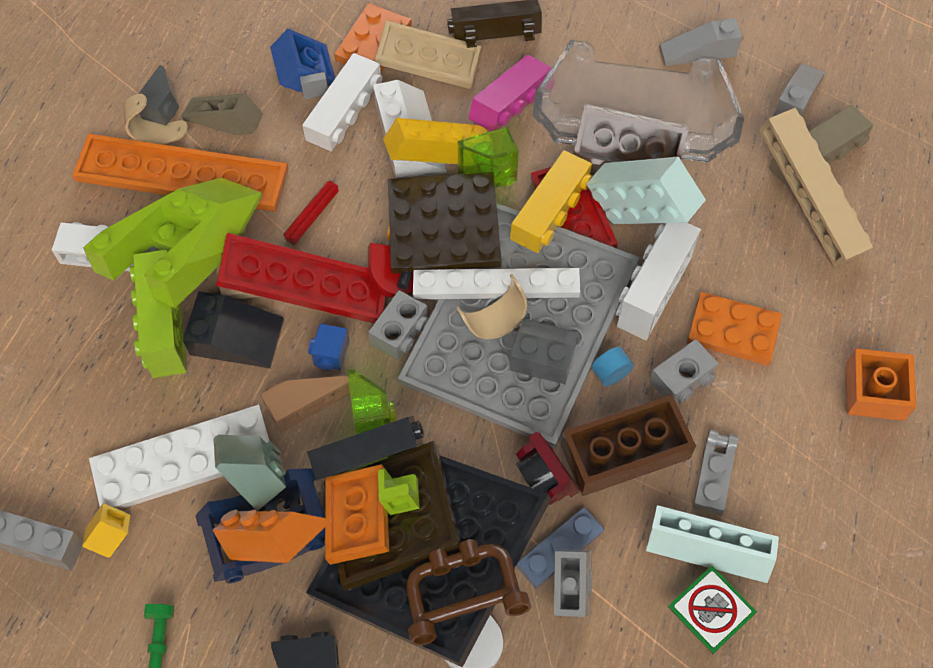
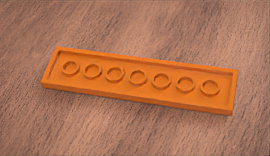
M88 133L72 177L76 182L168 195L179 188L224 178L261 192L262 198L256 209L276 212L289 168L288 164L283 162Z

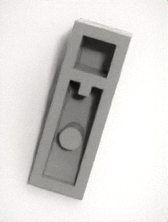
M736 18L717 20L660 44L659 48L665 66L737 56L742 35Z
M802 63L781 95L773 117L795 107L799 115L803 116L825 72Z

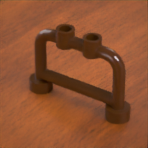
M471 539L461 542L458 546L460 552L450 556L447 555V551L444 549L430 552L428 555L429 562L416 567L410 573L407 580L406 591L413 619V625L408 628L411 644L422 646L433 642L437 638L434 627L436 623L499 603H503L505 613L508 616H519L527 613L531 609L528 593L519 589L512 559L508 551L496 544L478 546L477 541ZM487 557H495L499 561L505 588L426 613L424 612L419 589L420 581L429 575H445L452 568L461 565L474 566L480 563L481 559Z

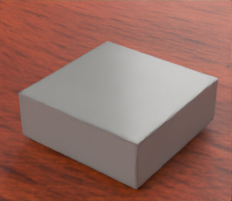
M325 72L300 77L304 99L323 96L328 90Z

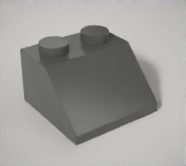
M525 319L518 331L513 347L510 371L566 385L579 332Z

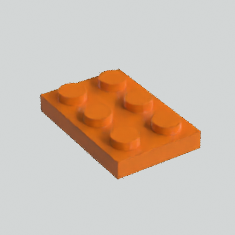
M368 3L335 52V61L346 64L353 53L375 61L386 20L411 27V18ZM380 65V71L382 72L385 67Z
M701 292L687 343L690 344L696 339L706 349L769 366L782 313Z
M382 464L325 478V518L329 523L325 527V559L330 565L389 552L388 512L379 502L378 470L384 469Z

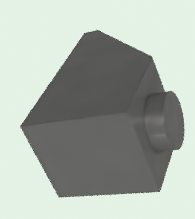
M159 65L138 93L145 95L147 98L146 106L139 114L142 119L166 126L179 109V104L173 84L164 66Z

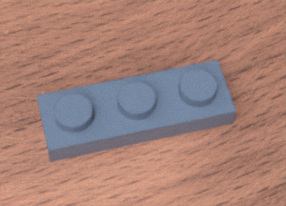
M583 507L523 557L516 567L532 586L537 589L555 574V551L562 549L583 550L604 532V528Z

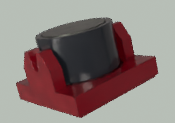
M535 432L528 438L531 442L523 446L516 453L520 460L516 465L530 488L547 493L551 498L549 505L560 501L567 495L572 498L579 493V488L541 433Z

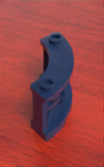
M312 468L288 469L284 475L286 487L258 510L306 513L307 515L324 518L313 484L316 479ZM242 495L223 500L209 501L195 515L197 524L202 527L214 571V582L225 580L228 584L241 581L244 576L283 564L257 561L224 562L220 548L222 546L213 532L214 524H220L222 522L221 518L230 511L256 510ZM300 495H301V499H302L303 505H300ZM285 501L283 508L289 510L277 511V505ZM325 528L292 559L308 551L318 550L325 546Z

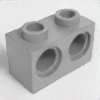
M399 290L368 332L370 345L399 360L403 353L407 354L412 348L416 334L423 331L429 319L427 305ZM406 314H413V315H414V316L411 317V318H404V317H403V316L406 315ZM390 335L399 336L397 339L394 340L388 339Z

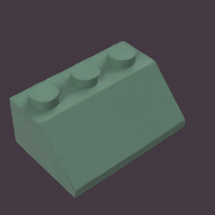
M218 434L213 438L215 468L256 511L286 487L284 479L286 473L281 466L283 461L279 457L281 452L273 442L269 441L266 443L260 436Z

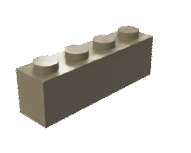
M851 105L815 127L809 133L816 140L824 160L830 165L836 159L842 160L855 147L861 148L870 139L869 134L873 124ZM773 156L769 169L790 189L791 187Z

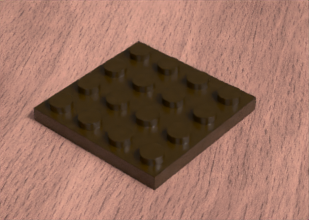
M494 172L388 179L392 274L412 273L414 270L501 267Z
M434 441L357 469L360 470L382 464L392 479L415 474L418 478L419 509L394 515L388 513L389 552L337 563L341 586L345 591L429 561V553L434 550L444 549L447 551V554L459 550L458 546L461 540L438 447Z

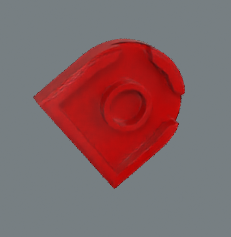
M370 243L368 246V275L370 281L383 291L382 294L393 298L399 290L407 295L412 294L413 272L408 289L398 288L397 284L401 273L392 274L390 245Z

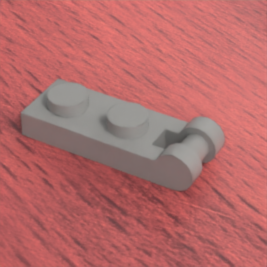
M709 429L693 503L694 508L723 514L738 436L732 434L724 436L718 434L716 430ZM715 445L724 447L725 453L714 452Z

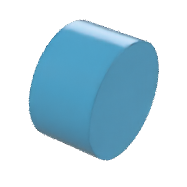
M615 347L597 358L592 364L591 369L603 386L607 387L625 378L634 368V364L622 347Z

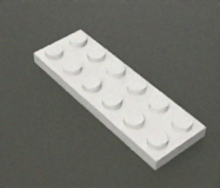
M256 405L89 458L99 506L101 507L105 503L121 510L223 477L215 468L213 438L218 434L260 436L266 443L269 442L270 439L260 406Z

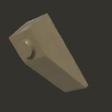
M246 93L191 98L181 118L185 121L236 135L252 134L258 127L263 113Z

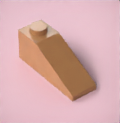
M348 375L286 380L280 384L276 383L269 386L260 395L267 411L281 433L356 391L353 379Z

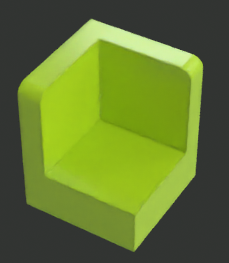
M385 468L378 470L379 502L390 515L419 509L418 478L415 474L392 479Z

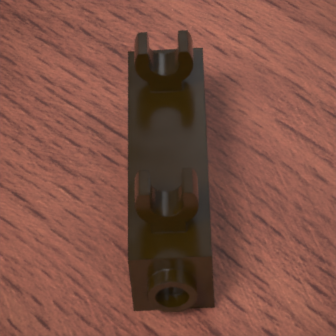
M520 0L451 8V18L447 19L449 34L453 33L454 39L465 41L467 48L477 47V40L524 35L525 41L535 40L534 34L542 33V11L538 0Z

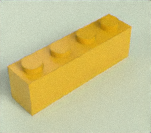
M396 118L383 138L390 159L403 161L479 165L493 147L487 130L480 125Z
M563 150L512 222L510 240L536 253H539L544 245L548 246L554 237L556 227H561L564 224L569 208H574L577 205L582 189L587 190L588 186L586 184L593 177L590 175L592 163Z

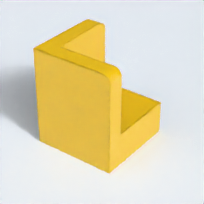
M103 503L85 529L82 547L105 557H111L128 534L130 514Z

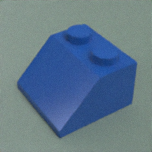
M287 29L270 46L278 81L283 87L302 92L300 77L325 72L327 86H330L335 80L326 44Z

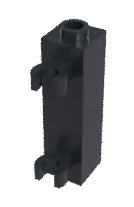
M410 416L308 451L307 454L317 481L423 445L421 438H424V431L420 421H415L414 416Z

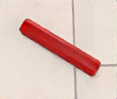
M330 180L327 181L284 232V239L294 245L304 235L339 192L336 183Z

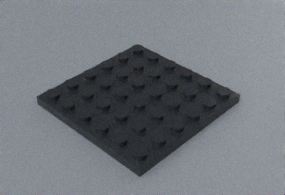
M440 455L461 542L472 539L477 541L478 546L485 544L500 545L508 551L515 569L551 498L542 491ZM457 550V551L451 552V553H449V554H447V555L450 556V555L459 553L460 551ZM495 557L483 558L480 563L474 566L461 565L452 568L449 573L442 576H426L419 584L425 613L505 588L499 561ZM325 560L306 593L323 604L411 644L408 628L413 625V619L406 591L407 580L410 573L424 563L345 591L341 586L338 564L330 565ZM495 605L434 624L437 638L429 644L417 647L463 667Z

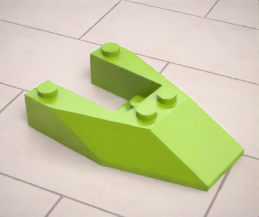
M224 178L179 188L102 230L83 249L93 271L113 281L134 263L133 254L145 253L151 246L160 250L167 249L168 252L144 276L154 299L176 308L220 265L226 234L242 235L262 198V193Z

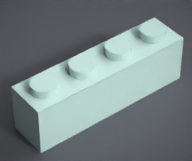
M657 505L646 551L708 568L713 566L719 571L768 583L777 558L779 537Z

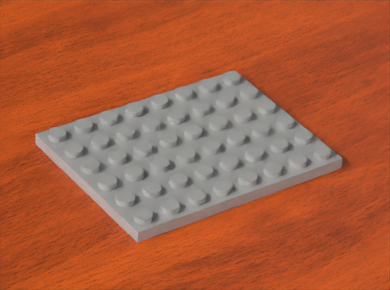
M496 203L501 267L473 269L579 268L580 298H526L528 306L525 317L519 326L507 335L487 340L476 337L468 329L456 308L459 307L464 313H473L492 305L500 298L439 299L398 377V383L526 437L531 436L535 432H540L549 445L556 448L620 305L619 298L625 287H628L640 257L559 226L554 230L555 234L551 243L548 246L544 245L541 251L536 253L510 240L511 224L519 214V211ZM525 319L579 332L566 385L510 371L513 347L518 331Z

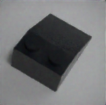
M198 291L183 342L191 356L271 369L284 317L225 295Z

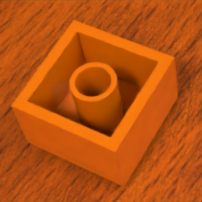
M855 348L846 362L847 415L906 421L916 408L914 355Z

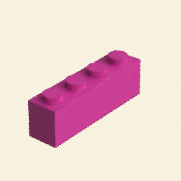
M526 55L473 98L468 119L495 133L502 126L505 127L516 114H521L524 107L529 103L532 104L538 95L542 92L545 93L552 83L550 76L553 68L530 55Z

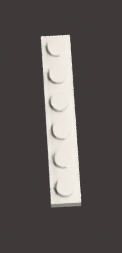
M579 268L414 270L413 297L414 299L501 298L508 291L511 285L510 275L513 274L526 298H580Z

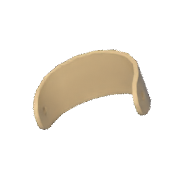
M136 94L126 99L124 103L125 129L132 139L168 145L181 139L186 134L188 124L183 120L169 122L165 126L136 117L135 115L140 113L146 106L147 98L145 95Z
M513 274L510 275L511 285L508 291L492 305L473 313H464L459 307L456 308L468 329L476 337L487 340L507 335L519 326L525 317L528 306L526 295Z

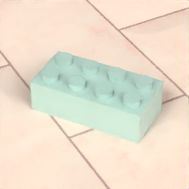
M679 157L604 163L586 184L592 192L593 198L599 202L606 213V217L613 224L687 223L706 201Z

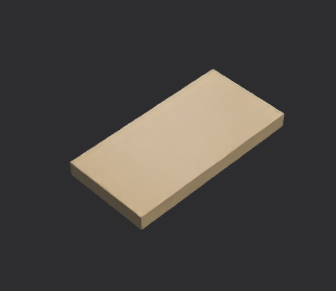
M386 20L375 62L384 67L471 89L481 46L477 45V47L467 48L465 41Z

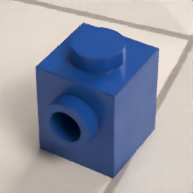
M319 324L316 338H311L308 353L312 355L314 366L325 371H332L333 369L342 370L349 345L347 329Z

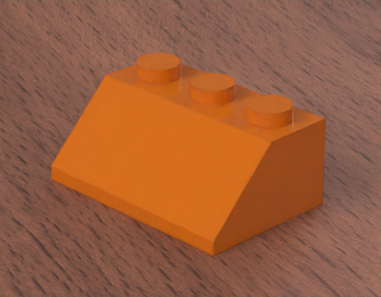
M233 510L221 518L222 522L213 529V532L230 560L288 563L329 523L326 518L296 512Z

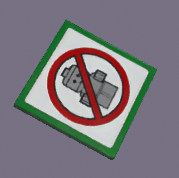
M713 566L707 569L668 605V608L712 654L757 613Z

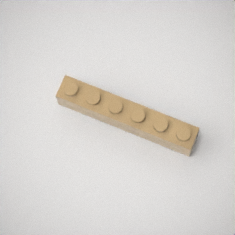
M796 107L769 118L759 131L834 268L858 258L872 249L873 246L870 243L869 235L860 225L855 210L850 207L844 196L843 188L834 178L829 163L824 160L816 140L812 138L804 118L799 115Z

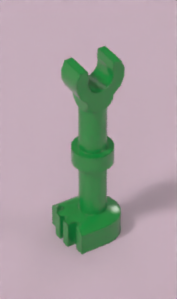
M145 605L144 618L154 620L152 643L148 644L147 653H150L149 668L162 667L163 654L167 652V645L164 644L167 620L174 617L175 606Z

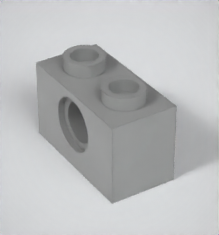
M695 339L653 369L649 382L662 397L672 395L676 403L678 401L684 403L695 393L694 390L700 385L706 387L716 378L715 372L719 363ZM680 372H686V373L690 374L691 377H690V378L683 377V376L680 374Z
M564 549L555 551L554 615L574 617L590 615L592 604V551Z

